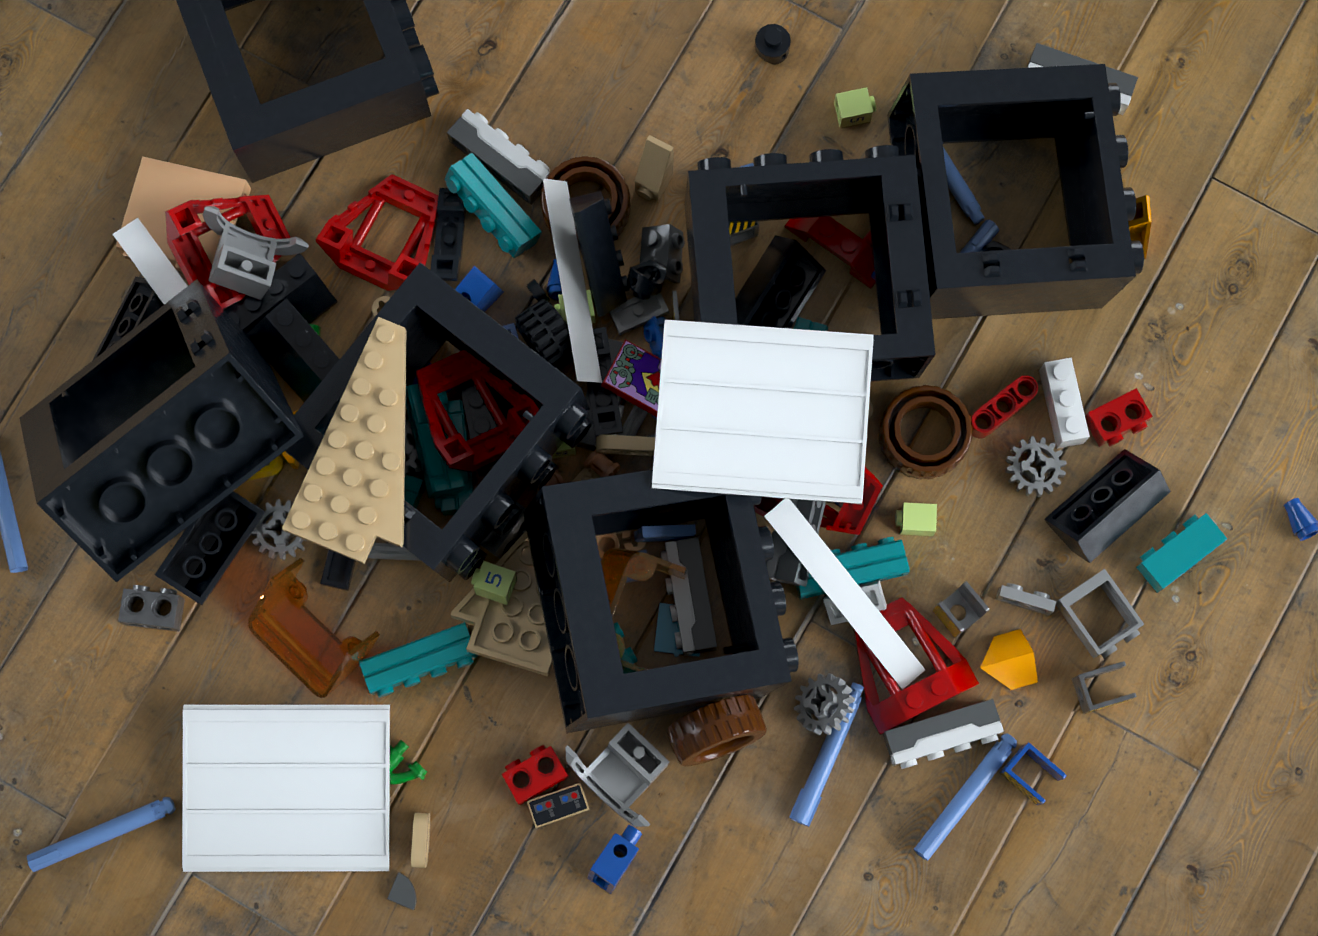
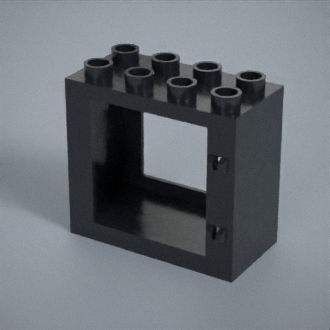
M176 0L232 150L252 183L432 116L427 98L439 94V90L423 44L420 45L406 0H363L386 58L263 104L259 102L225 11L255 0Z
M1105 64L911 73L908 76L887 114L890 144L899 148V156L915 155L932 319L1100 309L1123 290L1136 277V274L1142 272L1144 266L1143 247L1139 240L1131 241L1128 221H1132L1135 217L1136 197L1131 187L1123 188L1120 169L1125 168L1128 162V143L1124 135L1115 134L1113 116H1117L1120 111L1121 94L1117 83H1108ZM1055 138L1069 246L956 253L943 144ZM998 263V266H988L985 269L983 267V264Z
M881 145L867 149L865 151V158L843 160V152L841 150L824 149L811 153L809 155L810 162L787 164V156L785 154L768 153L755 157L753 159L754 166L731 168L730 159L712 157L700 160L697 163L698 170L688 171L684 206L694 322L738 325L729 233L730 223L869 214L881 335H873L871 382L920 378L936 353L915 155L899 156V148L897 146Z
M419 263L294 414L304 436L286 449L285 452L309 470L378 317L406 329V387L411 385L416 379V371L426 367L446 341L459 351L466 350L489 367L493 375L500 380L505 379L519 394H525L530 397L539 408L535 416L527 410L523 413L522 416L529 421L527 426L443 529H440L404 500L403 546L447 581L451 582L457 574L464 580H468L474 574L476 568L481 566L487 556L479 547L482 541L486 539L492 530L503 536L511 529L522 513V509L516 505V500L528 486L536 492L545 486L558 468L551 461L553 454L563 442L571 448L576 447L586 436L593 422L587 418L590 408L581 387L422 263Z
M198 280L191 283L19 418L36 504L115 582L122 579L304 436L267 358Z
M653 470L543 486L540 488L523 512L566 734L697 710L708 704L739 695H751L757 699L792 681L790 672L798 670V652L791 637L782 638L778 616H782L786 612V598L781 583L779 581L770 582L766 560H771L774 555L773 538L767 526L758 527L753 506L761 503V496L652 488ZM673 507V512L659 514L658 510ZM705 519L732 646L723 647L724 654H734L624 674L596 536L637 530L642 526H662Z

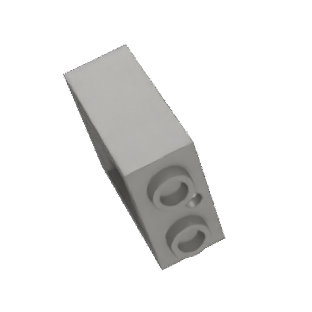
M1105 569L1056 602L1057 608L1093 659L1100 654L1103 658H1106L1117 650L1116 643L1122 639L1128 643L1140 635L1138 628L1144 625ZM1101 586L1128 624V627L1098 647L1070 606Z

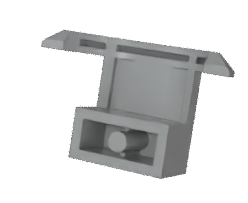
M214 206L204 208V221L210 229L220 235L208 280L217 285L261 300L271 287L276 263L272 262L274 255H295L304 252L309 247L305 241L296 236L287 239H274L250 233L227 221L220 213L219 208Z
M627 723L588 768H586L578 755L568 745L565 747L568 765L603 802L635 827H647L650 825L641 814H637L629 807L664 771L670 761L637 730Z

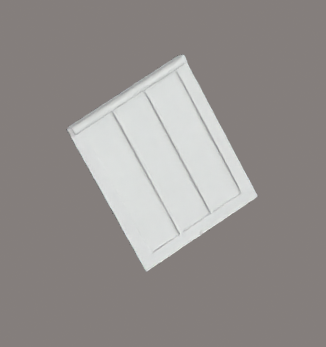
M665 320L652 488L862 504L873 335Z
M183 705V872L389 871L390 705Z

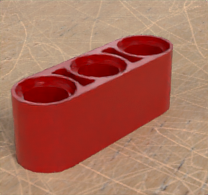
M1027 375L1017 378L975 411L971 417V425L973 426L972 436L978 439L989 436L1027 406L1038 392L1036 380ZM1020 385L1026 386L1030 390V395H1021L1017 387ZM996 403H1006L1009 407V412L1003 413L999 411ZM978 418L986 420L988 428L980 429L975 424V420Z

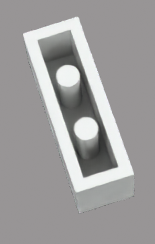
M1072 357L1044 362L1039 372L1056 448L1084 444L1090 436Z

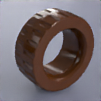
M574 157L560 163L547 176L546 179L566 181L568 187L582 181H591L603 186L612 199V214L608 215L610 225L615 224L618 236L623 232V228L627 225L630 215L631 199L625 178L615 166L597 157ZM543 185L541 191V211L545 224L552 234ZM577 236L578 248H579V250H581V249H580V245H579L578 236Z
M929 385L911 387L895 396L882 415L879 426L881 451L886 456L888 463L905 476L920 480L944 476L946 473L951 472L968 452L973 432L971 417L967 412L966 406L947 389ZM918 408H929L938 411L946 418L951 427L952 438L949 446L934 455H923L914 452L905 444L901 436L900 423L902 418L908 412Z
M739 695L708 704L684 715L668 727L667 734L678 763L686 767L713 761L747 747L766 734L767 728L755 698L751 695Z

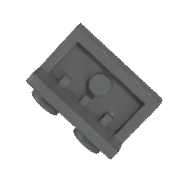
M671 224L642 227L640 264L651 259L655 260L666 268L665 280L680 283L683 271L682 248L685 244L683 232Z

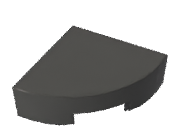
M398 872L387 899L415 910L417 902L415 888L407 876Z

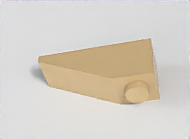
M649 135L635 177V190L642 198L646 200L654 199L659 202L673 177L674 147Z

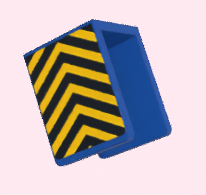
M1028 742L1022 745L999 773L1033 803L1042 805L1046 800L1011 769L1026 753L1057 781L1065 779L1067 775Z

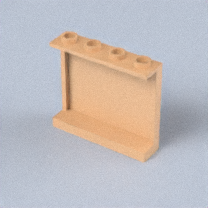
M142 156L121 228L139 218L174 268L182 272L167 243L165 212L190 200L201 201L214 198L228 199L249 196L251 187L245 179ZM229 209L220 210V213H223ZM203 213L197 214L201 222H204ZM238 218L230 221V223L236 226ZM211 230L199 236L198 239L213 265L220 235ZM117 241L116 248L123 255L122 257L132 261Z

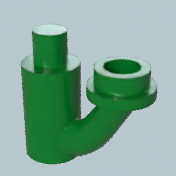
M402 740L394 747L390 745V785L405 783L418 777L424 780V776L428 773L417 761L412 765H408L411 769L409 771L392 773L403 761L404 757L402 754L409 748Z

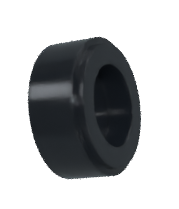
M535 279L527 284L526 287L537 301L541 299L550 301V298Z

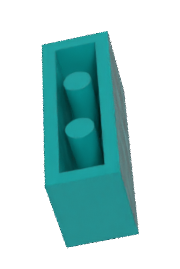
M1207 513L1200 518L1196 514L1182 524L1185 529L1177 535L1175 531L1171 532L1161 540L1164 546L1159 550L1155 551L1152 547L1139 557L1143 562L1136 568L1157 593L1227 540V537Z

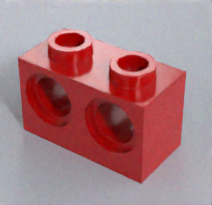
M1135 388L1088 412L1085 419L1098 446L1100 447L1107 443L1111 447L1124 439L1122 435L1130 431L1134 435L1148 427L1146 423L1153 416L1138 389ZM1125 409H1133L1137 414V419L1128 418ZM1101 421H1109L1113 425V431H1105L1101 426Z
M541 745L530 752L531 757L521 762L520 759H517L505 766L506 772L501 775L519 805L569 777L552 746L546 748L545 745ZM545 758H549L554 762V769L548 774H543L539 771V763ZM518 773H527L529 776L528 785L524 788H517L514 784L515 776Z

